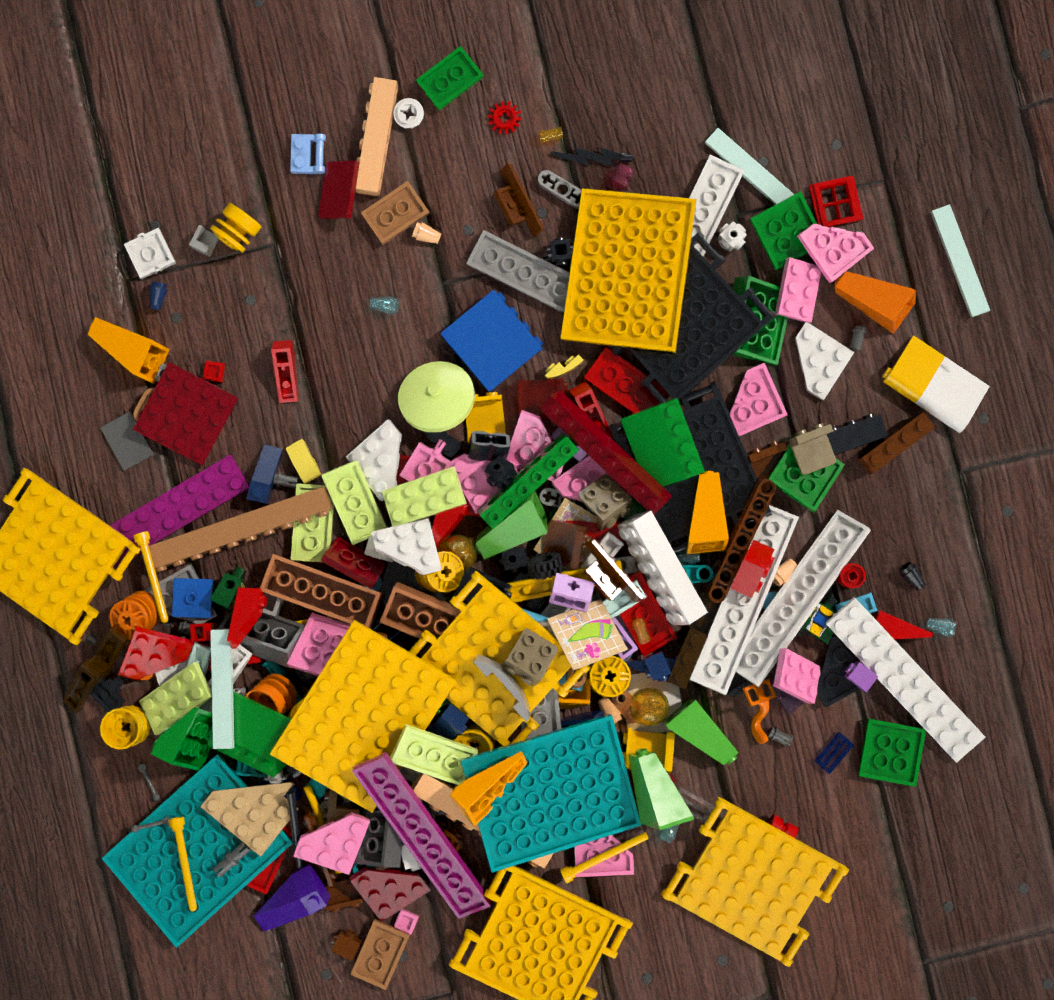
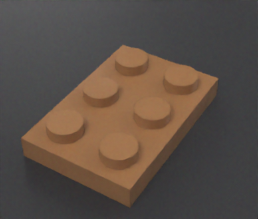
M407 181L362 211L361 214L382 245H384L430 214V212Z
M374 919L350 975L386 990L410 934Z

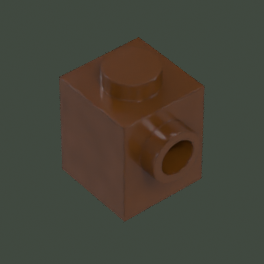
M341 929L339 934L335 933L330 943L334 945L331 952L352 961L362 939L357 937L356 933L352 930Z

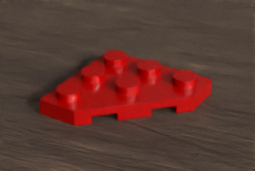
M135 626L118 675L138 680L186 661L193 642L189 639Z

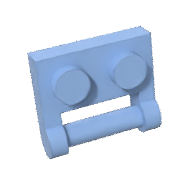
M291 134V173H325V167L323 166L325 134ZM311 142H316V166H311Z

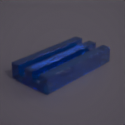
M838 732L814 761L828 774H831L853 748L854 744ZM841 738L842 740L840 741V743L834 748V750L822 763L821 760L827 755V753ZM845 743H847L848 745L845 747V749H844V750L840 753V755L834 760V762H833L829 767H827L826 765L831 761V759L836 755V753L842 748V746H843Z

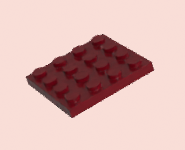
M169 362L133 430L203 466L239 398Z

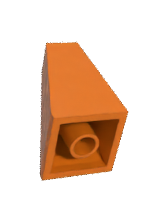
M848 271L843 276L840 275L834 283L836 294L892 334L895 333L915 305L916 290Z

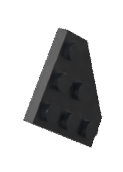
M388 561L380 593L385 594L382 601L385 607L397 582L425 592L416 581L415 569L409 566L405 567L395 561Z
M837 635L831 637L828 643L817 686V695L825 708L859 690L856 685L844 676L847 673L845 670L850 663H855V661L862 662Z

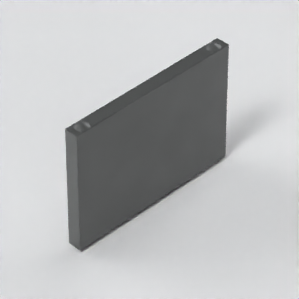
M131 412L101 427V432H103L123 471L154 455L144 435L133 430L137 422Z

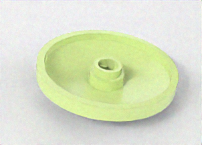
M443 361L426 363L414 369L404 379L398 393L399 408L405 420L414 428L425 432H443L456 427L469 415L475 401V390L469 375L461 367Z

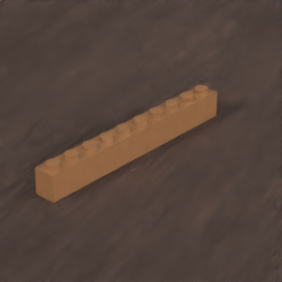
M321 487L150 545L149 550L155 572L167 570L166 566L172 564L174 567L185 564L184 560L190 558L192 561L203 558L202 554L208 552L210 555L221 552L220 548L225 546L228 549L239 545L238 542L243 540L246 542L254 541L257 539L256 536L261 534L264 536L274 534L275 529L282 528V530L292 528L293 523L300 522V524L311 521V517L317 515L318 518L327 516L329 511L334 510L326 487Z

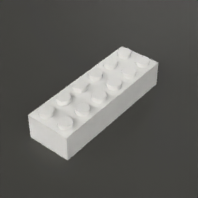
M652 511L634 514L617 525L621 538L629 546L630 554L638 562L639 570L648 580L647 584L657 596L656 600L663 607L669 623L672 625H690L708 613Z

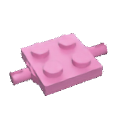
M439 439L433 449L420 442L399 476L410 482L450 468L453 462L441 454L446 443Z

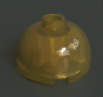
M457 534L448 537L440 544L441 552H451L459 557L463 563L464 572L475 564L477 550L475 548V541L472 538Z
M642 688L634 693L631 698L630 713L638 724L655 726L667 718L669 702L667 696L662 691L656 688Z

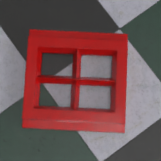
M854 176L809 185L818 225L831 228L864 220ZM845 185L847 198L837 200L834 187ZM831 188L833 202L823 203L822 189ZM849 202L852 216L841 218L838 204ZM835 205L838 219L828 221L825 207Z

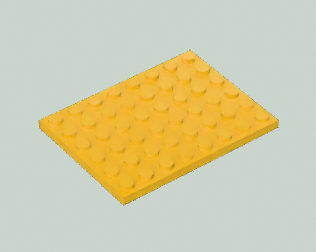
M582 188L561 340L676 353L696 199Z
M353 620L274 745L270 755L373 813L377 805L352 772L353 767L385 752L390 757L405 724L425 731L456 683V679L358 621ZM395 764L398 770H400L402 766Z

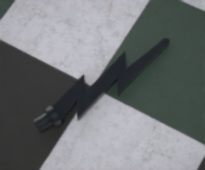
M577 147L574 148L578 155L551 152L553 156L586 165L589 164L585 158L613 166L609 158L621 161V164L633 162V155L626 154V152L620 154L601 147L599 149L603 155Z

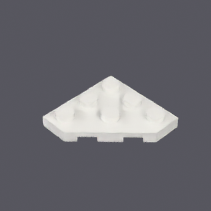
M805 322L795 337L800 365L805 379L806 391L823 401L854 352L808 322Z
M386 420L346 456L349 462L358 460L369 487L380 501L384 500L383 490L397 486L396 477L397 469H399V446L402 434L391 420Z
M429 518L372 532L377 553L385 554L391 557L393 561L405 567L409 566L415 569L421 575L442 570Z

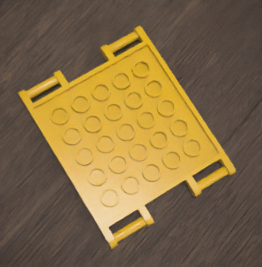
M23 468L20 472L21 476L10 493L3 498V501L14 507V509L0 529V592L66 637L69 642L79 645L81 642L80 638L93 618H96L99 614L89 603L108 574L115 580L121 581L123 578L122 574L135 554L140 552L141 547L32 471ZM29 478L32 482L18 502L15 498ZM128 547L129 551L115 570L113 568L125 548ZM85 611L87 615L75 633H72V629Z
M475 571L471 575V580L456 597L453 596L450 600L454 607L461 610L457 617L438 639L429 631L424 630L421 634L422 637L409 652L416 656L423 646L430 642L432 646L420 659L456 679V683L446 699L501 745L506 746L525 740L533 730L535 731L539 727V724L531 716L528 721H525L513 708L514 701L517 699L492 672L486 677L476 666L474 659L478 654L490 658L502 666L505 658L510 654L521 633L526 628L558 647V652L542 680L536 686L527 685L522 681L521 677L516 674L512 675L526 695L530 713L552 688L565 698L569 693L568 690L584 672L587 673L590 670V666L587 665L576 669L563 685L558 683L571 668V665L557 638L485 577ZM480 583L482 588L467 605L464 604L462 601ZM523 721L527 723V726L511 743L508 740L509 736Z
M718 797L715 801L716 805L705 824L699 828L701 834L711 837L694 867L684 862H679L676 873L667 888L663 889L661 896L774 957L785 966L790 967L797 950L810 935L808 931L798 926V923L815 896H818L826 903L831 901V895L842 877L847 875L849 869L734 804ZM726 809L725 815L714 831L711 827L721 810ZM832 868L837 870L825 891L821 890L820 888ZM683 874H689L678 894L673 893ZM794 932L797 934V937L785 955L781 951Z
M512 866L497 871L489 889H486L484 893L485 897L497 903L481 934L478 935L472 930L466 929L463 934L465 937L448 965L518 1000H579L582 994L586 995L584 1000H592L596 998L598 992L591 987H586L602 953L615 959L618 954L617 950L627 930L631 929L633 923L517 866ZM506 871L512 872L501 895L496 894L495 892ZM616 925H621L611 946L606 947ZM471 940L476 942L466 964H461L460 962Z

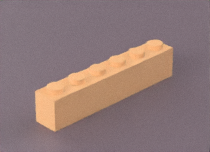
M374 77V82L370 83L369 86L371 99L366 104L368 117L367 120L363 121L362 130L365 134L364 139L361 138L359 150H362L361 157H357L360 165L356 192L360 194L380 197L393 112L398 92L396 80Z

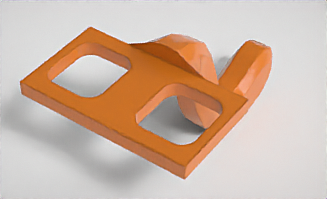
M769 679L764 680L759 687L753 684L743 688L750 707L757 704L760 706L751 721L752 734L759 744H764L768 741V737L762 730L760 722L769 711L770 699L776 697ZM763 684H767L770 689L771 695L768 697L763 692ZM754 689L758 700L755 702L749 696L748 690Z

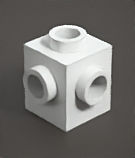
M734 221L730 225L726 223L719 230L721 234L717 240L720 246L730 253L735 248L739 250L745 244L746 230L739 223L736 224Z

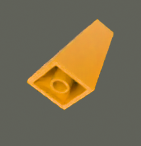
M95 317L90 325V330L87 334L132 374L153 384L156 382L155 376L158 374L159 367L164 364L170 350L151 339Z
M705 471L699 474L686 549L687 554L726 550L729 537L719 472Z

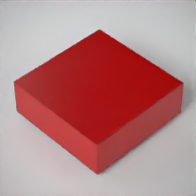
M205 360L203 380L223 383L226 364Z

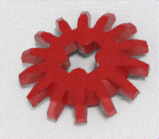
M501 101L500 107L495 103L496 110L490 108L493 115H488V118L493 119V121L488 122L489 125L495 124L492 130L494 131L499 128V134L502 133V130H505L506 135H508V129L515 132L513 126H520L516 121L522 120V117H517L521 111L515 112L517 106L510 107V101H508L507 106L504 105V101ZM503 113H507V117H510V120H507L506 123L499 119L500 116H503Z

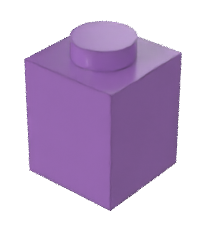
M857 661L848 665L845 670L847 673L844 676L865 692L869 690L878 678L876 674Z

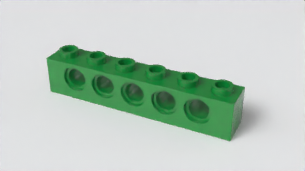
M561 433L519 471L508 486L494 494L477 512L494 529L576 454L579 449L564 433Z

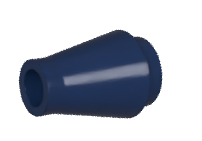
M151 282V286L149 285V308L161 310L168 291L166 289L167 284Z

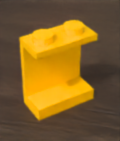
M497 392L486 393V396L479 397L478 394H475L473 408L466 417L468 443L471 433L474 431L506 434L502 395H498Z
M628 728L627 733H623V744L626 745V752H622L626 769L631 770L629 755L634 754L635 750L646 748L647 751L654 752L666 772L671 774L675 733L632 731V728Z

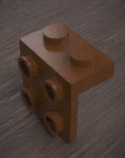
M779 441L767 444V449L761 450L759 447L749 451L751 455L748 458L758 480L760 478H768L784 451L787 450L785 442L779 444ZM768 482L761 485L762 491L770 488Z
M550 520L544 553H560L562 561L571 562L570 568L578 570L580 564H584L586 553L583 552V549L589 537V534H586L587 527Z

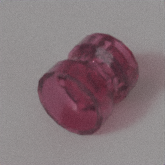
M617 164L616 174L612 176L610 183L615 187L627 190L630 184L629 179L633 177L635 171L629 166Z

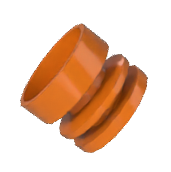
M136 591L114 604L109 616L111 626H114L128 640L131 639L135 626L151 630L161 621L154 595L146 591Z
M274 673L267 675L245 697L284 715L295 705L297 692L289 679Z

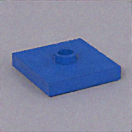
M174 578L172 617L212 618L213 602L210 598L213 595L214 579Z

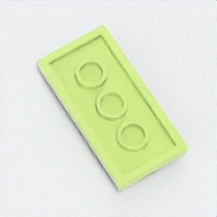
M354 460L321 475L352 545L368 539L369 536H372L373 531L387 528L358 460Z
M450 467L382 491L392 527L415 522L467 504L455 467Z
M296 484V496L326 487V485ZM330 496V499H331V502H332V505H333V509H334V503H333L332 498H331V496ZM334 510L329 511V515L318 518V515L311 517V521L307 523H293L291 560L322 562V556L332 543Z
M194 662L139 702L154 734L158 735L175 724L194 707L198 708L212 698V691L198 662Z
M405 724L390 759L394 764L460 785L465 781L460 759L476 755L478 750Z

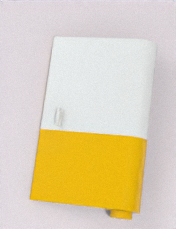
M914 335L896 364L892 368L888 367L882 375L885 384L958 433H961L968 425L990 387Z

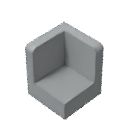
M199 225L189 246L210 257L219 239L214 233L207 231L203 226Z
M265 593L267 605L263 608V613L275 617L279 616L284 599Z

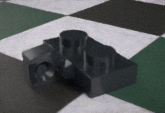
M119 675L114 680L111 678L106 680L104 678L93 687L90 695L107 713L113 709L120 708L126 702L119 694L122 691L120 687L127 679Z

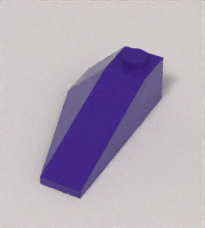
M308 864L293 872L288 880L277 889V892L254 914V917L265 932L311 915L326 907L330 894L312 866Z

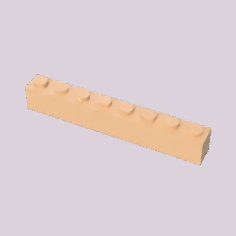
M419 772L411 788L420 801H426L429 803V807L437 812L442 810L446 813L445 816L453 821L457 819L463 822L462 825L468 830L472 831L475 829L479 831L481 836L478 824L474 827L451 799L450 794L455 787L441 779ZM553 854L528 861V863L536 868L541 866L545 869Z

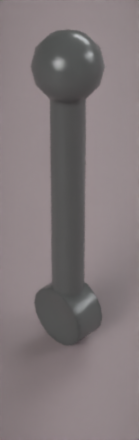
M140 764L138 770L143 773L153 794V800L159 801L160 795L156 793L146 772L147 766Z
M166 817L161 821L140 826L133 825L131 830L132 832H138L140 829L152 826L169 825L168 820L171 818Z

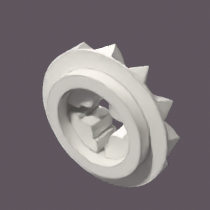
M406 98L396 104L393 114L398 125L404 129H413L415 126L420 125L424 111L422 105L417 100ZM411 107L412 114L415 116H410L406 120V115L403 112H408Z

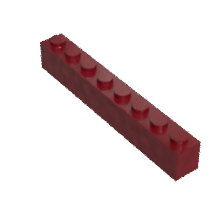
M561 390L552 394L540 408L647 511H652L653 515H655L672 497L669 492Z

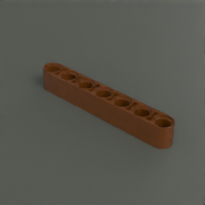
M760 478L755 483L728 541L726 550L723 552L713 577L708 584L706 594L715 603H721L726 598L775 493V483L770 479ZM768 482L770 485L769 490L762 492L761 485ZM756 500L761 501V507L758 510L753 509V503ZM752 518L753 525L748 528L745 527V520ZM743 535L745 542L742 545H737L736 539ZM732 553H736V561L730 563L728 561V556ZM728 571V578L721 580V572ZM717 588L720 589V595L715 598L712 597V591Z

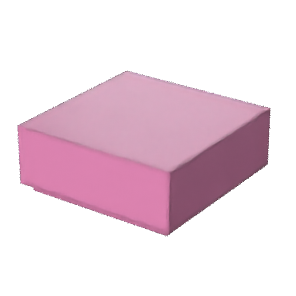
M402 908L394 928L411 935L419 915Z

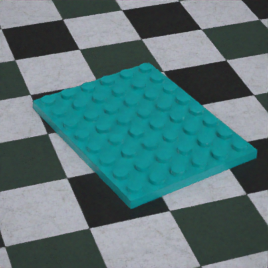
M611 714L460 759L466 780L520 751L524 754L527 764L515 780L505 785L503 790L505 793L501 798L497 796L492 802L491 806L493 808L478 823L492 873L641 826Z
M217 754L138 825L161 821L166 817L172 819L184 816L185 825H183L184 829L182 831L197 904L195 911L189 910L175 832L172 831V828H169V825L161 824L140 829L138 832L131 831L102 857V860L176 948L293 844V839L283 829L262 856H259L251 849L250 852L239 860V864L231 867L223 877L217 875L223 868H220L215 873L213 867L218 865L226 857L225 855L228 852H232L242 841L201 806L215 790L247 787L240 777L235 775L234 770L220 754Z

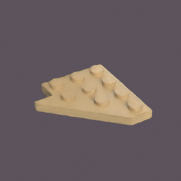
M285 782L215 790L201 807L254 852L262 856L290 821L288 800L284 796L294 783Z

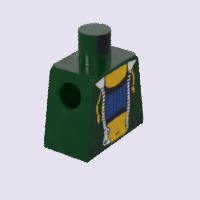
M236 566L232 575L225 573L210 600L215 605L230 612L235 604L238 587L245 588V583L242 579L247 571ZM231 584H235L234 588L229 589Z
M827 595L823 603H818L801 629L823 643L828 644L833 631L826 625V622L836 614L832 609L838 600Z

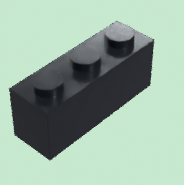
M874 413L863 416V421L856 422V419L845 422V427L838 428V425L832 427L833 432L827 434L834 455L888 436L881 415L874 416Z

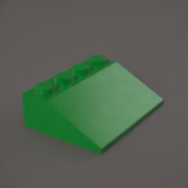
M751 276L735 277L733 290L738 296L752 287L755 291L754 294L771 312L775 313L780 291L779 286ZM749 299L745 301L760 320L765 318ZM777 315L771 323L744 344L733 356L778 365L788 317Z
M678 398L670 399L620 419L636 462L662 487L705 472Z
M233 691L234 748L216 750L274 778L286 766V763L270 755V752L291 718ZM213 723L209 732L208 746L212 748Z
M194 707L155 740L151 755L169 764L199 771L203 768L212 747L208 746L209 732L213 723L212 712Z

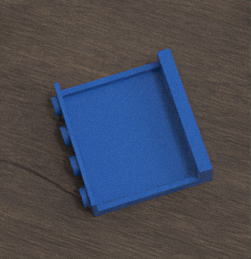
M494 290L441 332L443 339L488 393L496 390L497 386L538 352L543 350L541 347L543 345L542 341L536 335L534 337L529 332L531 329L525 321L520 322L517 318L518 313L512 306L509 308L505 304V297L500 292L496 293Z

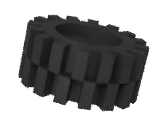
M556 552L536 554L535 557L531 556L526 561L529 577L532 579L536 578V580L540 578L543 580L547 577L552 578V576H556V573L561 574L564 570L561 555Z

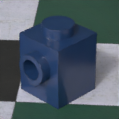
M662 651L643 658L646 665L643 670L647 678L651 677L653 681L657 680L658 683L669 678L668 675L671 674V671Z

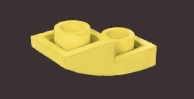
M579 355L575 358L571 356L564 363L566 365L565 368L560 362L557 365L553 363L546 369L547 374L545 378L552 380L562 377L583 363V359Z
M303 439L286 448L304 484L321 475L317 463L311 456Z

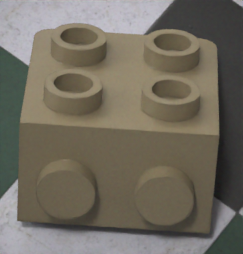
M823 423L812 427L813 431L806 432V429L794 433L796 437L788 440L802 475L836 463L835 455L827 437L828 433L833 432L831 424L824 426Z
M607 474L601 476L579 493V499L597 516V528L601 532L606 528H611L619 518L626 517L631 511L632 498Z
M526 628L521 633L510 654L505 658L502 666L505 667V671L509 674H516L521 677L522 681L527 685L536 686L542 680L558 652V647Z

